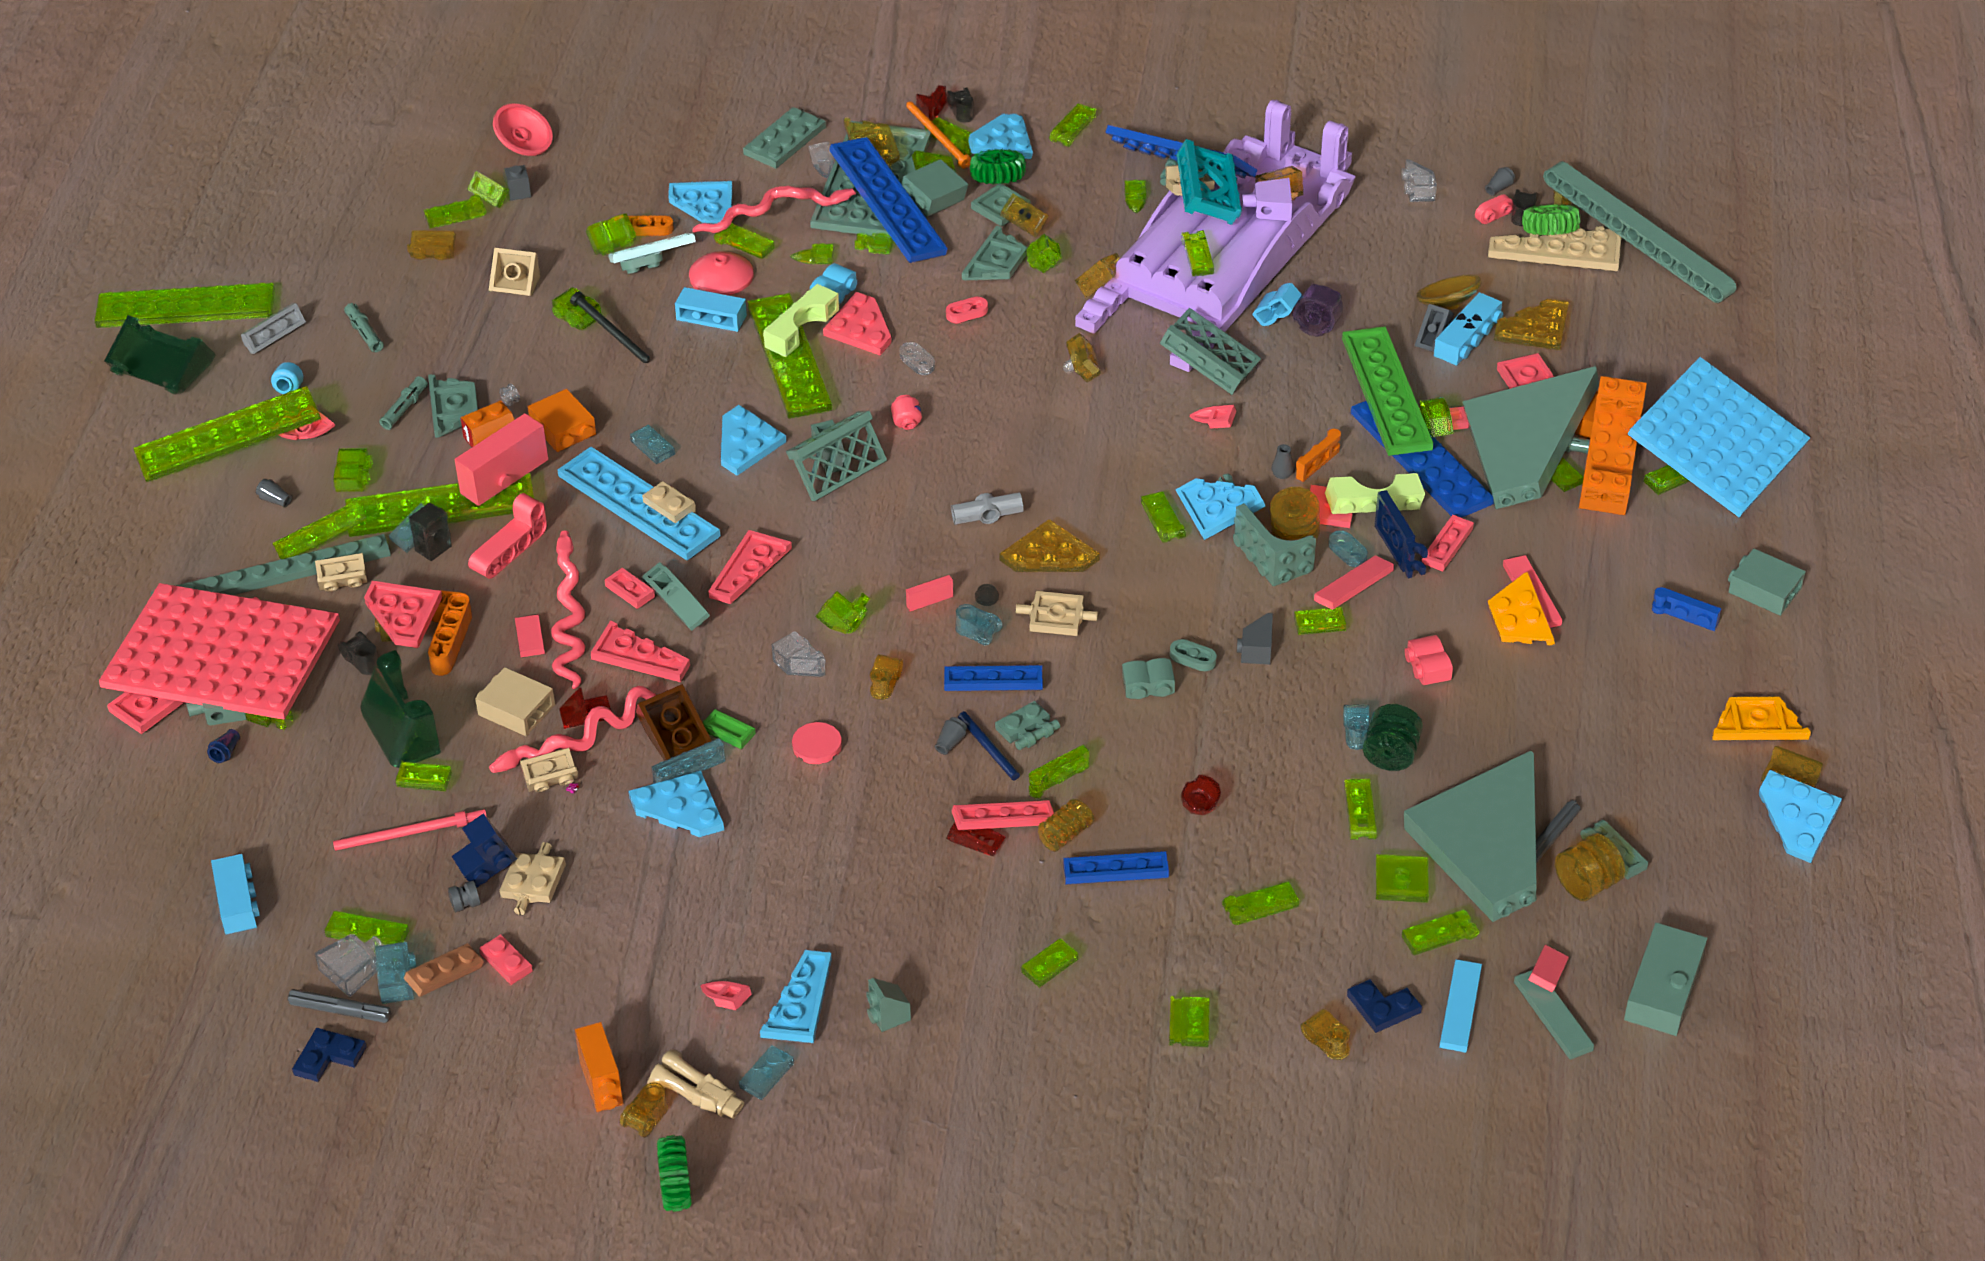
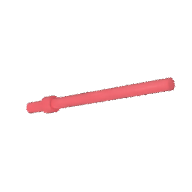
M483 809L465 813V811L456 812L454 816L335 840L333 845L335 851L456 825L457 828L464 827L483 813L486 816V811Z

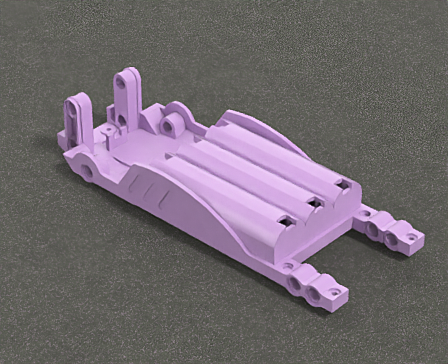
M1271 100L1265 113L1264 142L1246 135L1242 140L1233 139L1230 141L1224 153L1237 156L1257 169L1255 178L1246 176L1244 179L1236 176L1237 188L1240 193V206H1242L1240 217L1236 218L1234 223L1230 225L1225 220L1196 211L1193 214L1187 213L1184 210L1183 196L1174 195L1169 191L1152 214L1138 240L1118 260L1116 274L1104 287H1100L1096 291L1092 299L1086 301L1083 309L1076 315V327L1095 334L1106 322L1108 316H1111L1118 309L1119 304H1122L1130 297L1177 317H1181L1190 307L1225 332L1349 194L1356 176L1346 173L1352 159V153L1347 151L1348 127L1344 124L1328 121L1323 130L1321 155L1294 145L1295 132L1290 130L1291 106L1281 103L1279 100ZM1289 178L1292 200L1291 221L1258 219L1255 207H1243L1242 194H1255V183ZM1215 182V189L1210 191L1218 190L1220 188L1219 185ZM1169 268L1179 271L1175 278L1169 276ZM1205 282L1213 285L1209 291L1205 290ZM1190 317L1187 318L1188 321L1197 324L1196 321H1194ZM1191 330L1193 336H1201L1199 331ZM1205 331L1207 337H1215L1210 331ZM1209 343L1211 349H1213L1215 343ZM1174 353L1170 354V365L1187 372L1192 370L1193 367Z

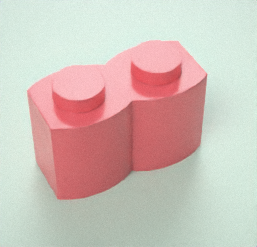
M1437 635L1408 640V647L1405 648V658L1408 663L1411 662L1414 676L1420 680L1422 685L1452 679V663Z

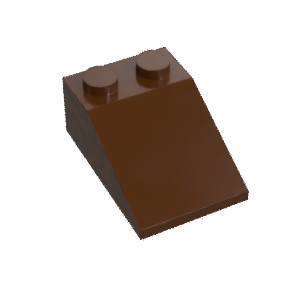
M683 684L638 703L636 715L647 736L670 770L716 749Z

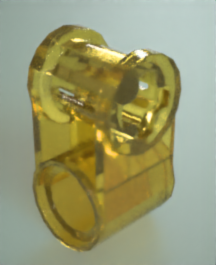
M881 654L877 655L870 672V679L872 681L870 694L873 698L883 700L892 695L896 682L902 673L903 659Z
M1326 1009L1319 1010L1301 1024V1031L1305 1038L1320 1048L1331 1059L1341 1060L1349 1055L1350 1047L1347 1043L1350 1038L1349 1029L1335 1019Z
M656 1082L646 1084L634 1100L623 1110L620 1117V1125L631 1127L644 1138L649 1136L655 1125L668 1110L664 1087Z

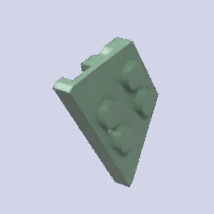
M996 225L962 272V280L1010 279L1026 257L1027 247L1017 242L1012 235L1006 236L1002 233V228Z
M428 375L435 438H439L462 427L460 417L478 410L475 382L458 381L453 378L442 381L437 380L435 375Z

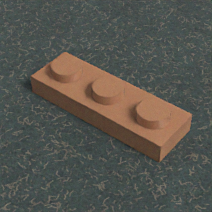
M467 943L407 971L404 980L421 997L482 968L484 961Z

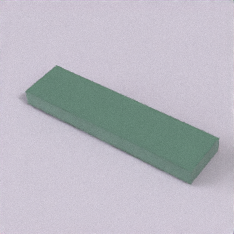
M1532 970L1515 976V985L1569 1060L1593 1051L1594 1044L1554 990L1550 992L1529 981Z

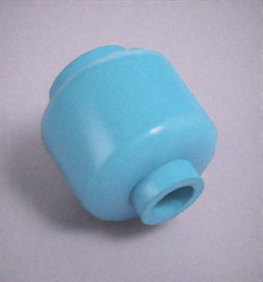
M285 362L280 364L274 371L271 383L273 388L280 394L291 395L302 384L304 375L299 366L291 362Z

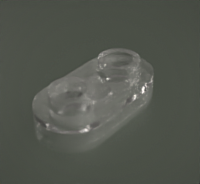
M907 342L900 346V359L914 372L920 375H928L934 371V357L919 344Z

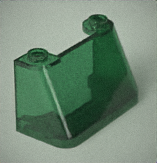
M127 315L104 362L111 367L110 371L116 375L122 376L126 374L164 387L166 391L177 395L178 392L183 393L212 364L216 354L201 339L191 337V339L183 340L156 331L150 325L141 326L137 318Z
M393 650L381 655L377 659L360 707L363 718L389 763L393 767L403 768L438 755L441 751L434 714L429 704L423 700H414L408 703L403 701L408 699V694L404 687L401 673L402 662L397 651Z

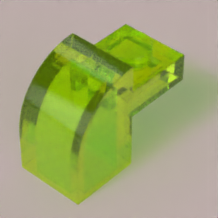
M1443 397L1420 401L1421 408L1419 409L1432 438L1454 434L1451 413Z
M836 591L826 600L815 617L832 630L844 634L853 633L866 616L865 613L868 609L865 606L870 598L862 593L851 603Z

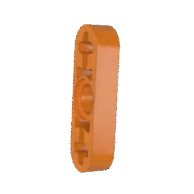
M665 215L618 216L611 222L612 232L617 236H666L674 231L673 219Z

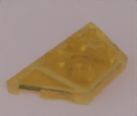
M844 118V126L849 140L867 137L888 167L900 160V154L888 124H874L869 121H863L862 124L852 123L850 118Z

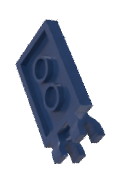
M1388 491L1378 492L1374 525L1408 579L1412 578L1413 570L1418 571L1420 575H1425V565L1421 561L1414 560L1415 553H1419L1422 558H1427L1428 549L1423 544L1415 542L1414 533Z

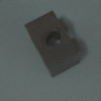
M430 502L412 514L409 520L415 551L428 560L433 561L451 548L452 544L447 513L444 509L438 508Z

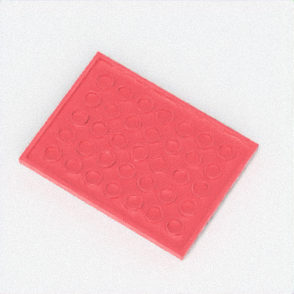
M159 583L99 679L100 687L198 705L206 703L222 706L226 710L285 720L340 621L339 613Z

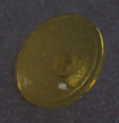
M1476 275L1450 277L1425 286L1417 292L1416 296L1417 300L1424 305L1432 304L1452 310L1460 307L1461 303L1470 299L1478 291L1482 282L1480 277Z

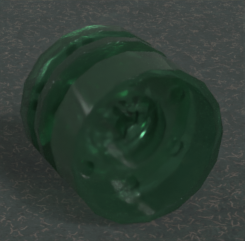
M1386 704L1378 707L1373 712L1362 748L1364 756L1371 764L1387 771L1407 769L1413 763L1422 733L1423 724L1421 718L1416 712L1402 705Z

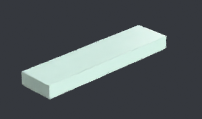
M686 233L609 253L608 256L610 262L617 263L693 243L696 240L694 234Z

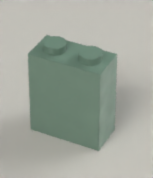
M940 159L904 175L902 186L917 207L926 216H930L963 201L968 183Z
M1753 548L1748 556L1744 555L1737 570L1733 569L1728 577V582H1730L1728 593L1781 616L1802 589L1806 571Z

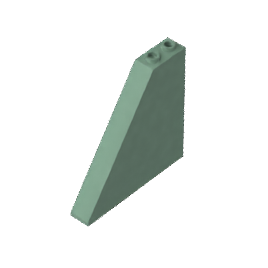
M1596 366L1462 401L1469 430L1493 497L1495 509L1542 497L1599 387Z
M1532 751L1522 754L1404 811V829L1492 922L1502 917H1507L1511 913L1536 901L1534 753Z

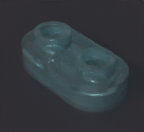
M1342 530L1331 533L1329 548L1347 565L1358 567L1367 561V549L1350 533Z

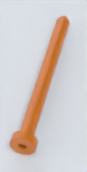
M908 101L906 103L907 109L958 160V165L962 169L968 168L971 157L968 154L964 155L913 102Z

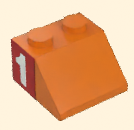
M502 400L460 417L463 437L471 447H474L515 420L512 412Z

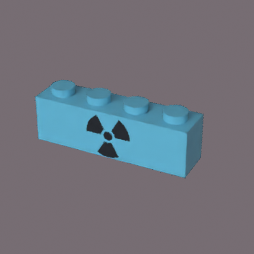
M1479 292L1436 338L1434 356L1456 366L1463 359H1466L1470 351L1479 345L1481 339L1490 333L1492 327L1501 321L1503 316L1501 311L1502 301Z

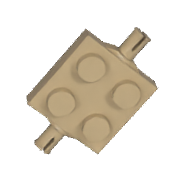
M1036 591L1035 599L1031 605L1016 604V614L1030 615L1031 632L1077 636L1079 625L1083 620L1097 622L1098 611L1084 610L1083 595Z
M545 842L541 844L537 854L515 853L517 860L511 863L500 888L501 898L518 901L514 908V912L518 915L520 913L521 915L525 914L529 903L551 902L566 866L564 857L548 856L552 846L547 842L546 844Z

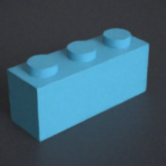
M684 287L675 302L676 320L738 332L747 316L746 299Z
M242 854L211 860L225 935L257 928L255 917L260 916L257 901L252 902V898L256 897L254 883L248 882V879L253 878L250 863H244Z

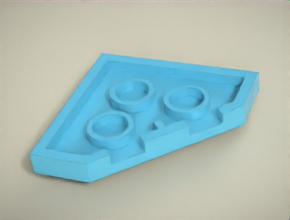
M1002 114L971 133L968 140L971 153L973 154L1002 148L1003 150L1017 151L1025 159H1031L1033 154L1023 116L1017 114Z
M732 181L669 183V203L702 223H719L724 218L726 211L732 207Z
M740 405L722 416L721 466L736 476L786 443L785 434Z
M1195 478L1175 489L1204 540L1235 524L1236 506L1245 504L1252 513L1266 506L1253 485L1240 487L1234 486L1233 483L1216 481V483H1208L1204 479Z
M1769 770L1759 789L1761 801L1766 805L1771 822L1783 841L1786 853L1812 863L1841 805L1842 798Z
M701 771L628 791L630 801L637 816L643 818L649 816L658 819L660 824L675 829L681 827L690 830L692 835L698 837L724 830V823Z

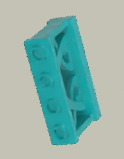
M1186 139L1176 154L1185 212L1193 214L1196 211L1225 220L1227 224L1232 225L1242 212L1232 154L1227 153L1224 155L1195 146L1194 141ZM1208 174L1220 188L1211 192L1209 187L1200 181L1199 178Z

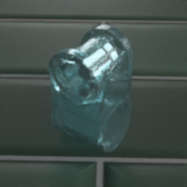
M970 604L960 605L956 609V632L982 645L990 644L995 632H999L1002 629V621L994 614L987 613Z
M1344 704L1343 722L1346 744L1352 749H1363L1368 745L1369 704Z

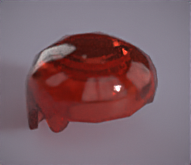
M1198 775L1193 781H1187L1181 792L1182 805L1194 815H1207L1216 809L1222 793L1219 783L1212 777Z

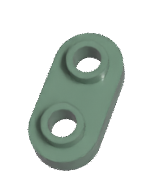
M659 251L624 260L620 264L622 271L627 270V274L640 271L639 267L647 265L648 268L660 266L663 256L662 252Z
M1184 639L1176 640L1170 645V658L1174 662L1199 671H1210L1216 666L1217 655L1211 648Z

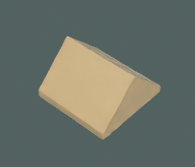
M494 248L489 291L532 296L540 279L537 253Z

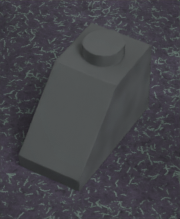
M525 165L504 168L503 177L510 201L531 197L529 178Z
M1429 304L1415 346L1434 352L1436 338L1453 321L1455 313Z
M1267 613L1243 628L1242 639L1237 638V653H1241V663L1270 665L1273 613Z

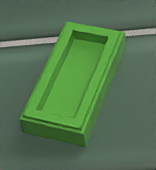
M716 709L702 722L708 734L739 749H742L756 734L754 727Z

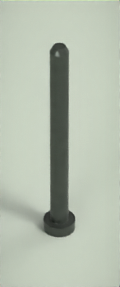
M581 291L576 292L571 297L570 303L573 306H580L643 363L647 364L650 362V357L589 304Z

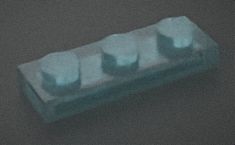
M716 739L651 766L653 783H659L698 771L702 772L725 762L724 744L720 739Z

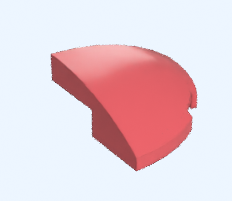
M307 406L294 418L288 415L272 431L286 439H311L331 430L335 424L321 412L317 413L310 406Z

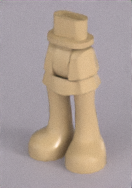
M676 1049L667 1051L662 1058V1065L658 1063L655 1066L647 1082L646 1089L652 1094L658 1095L665 1088L671 1089L692 1102V1105L699 1106L700 1109L710 1112H717L720 1117L725 1114L734 1119L744 1106V1101L736 1097V1092L727 1088L718 1079H714L710 1073L705 1075L683 1059V1055ZM678 1073L697 1084V1087L688 1084L674 1074Z

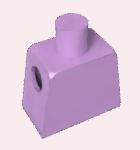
M1289 178L1255 183V194H1242L1243 207H1255L1258 219L1291 221L1292 200Z

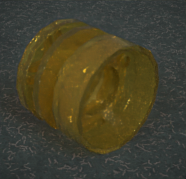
M1289 487L1274 495L1270 503L1272 535L1289 541L1313 535L1317 540L1320 535V510L1316 495L1302 487Z
M1600 833L1591 834L1577 845H1572L1560 852L1555 859L1556 873L1561 884L1572 897L1579 901L1590 900L1604 889H1608L1613 884L1620 882L1625 875V865L1619 850L1612 841Z

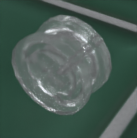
M508 384L506 388L502 387L499 389L500 397L507 406L513 405V402L517 403L520 401L519 392L513 384Z

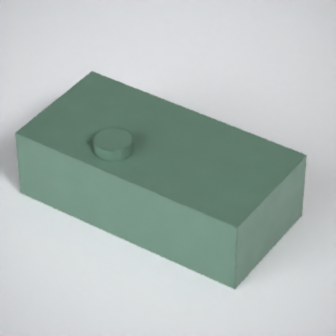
M1655 922L1627 1002L1625 1021L1677 1036L1703 960L1707 937Z

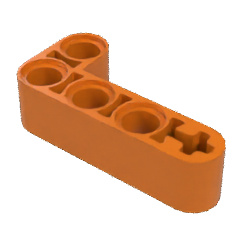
M438 590L441 591L442 599L431 621L439 622L428 649V657L432 673L444 676L450 673L454 667L472 619V611L467 594Z

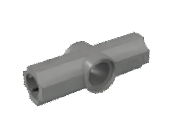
M1020 492L994 497L989 493H983L977 496L975 501L951 505L954 525L977 520L984 524H991L996 522L1000 516L1023 512Z

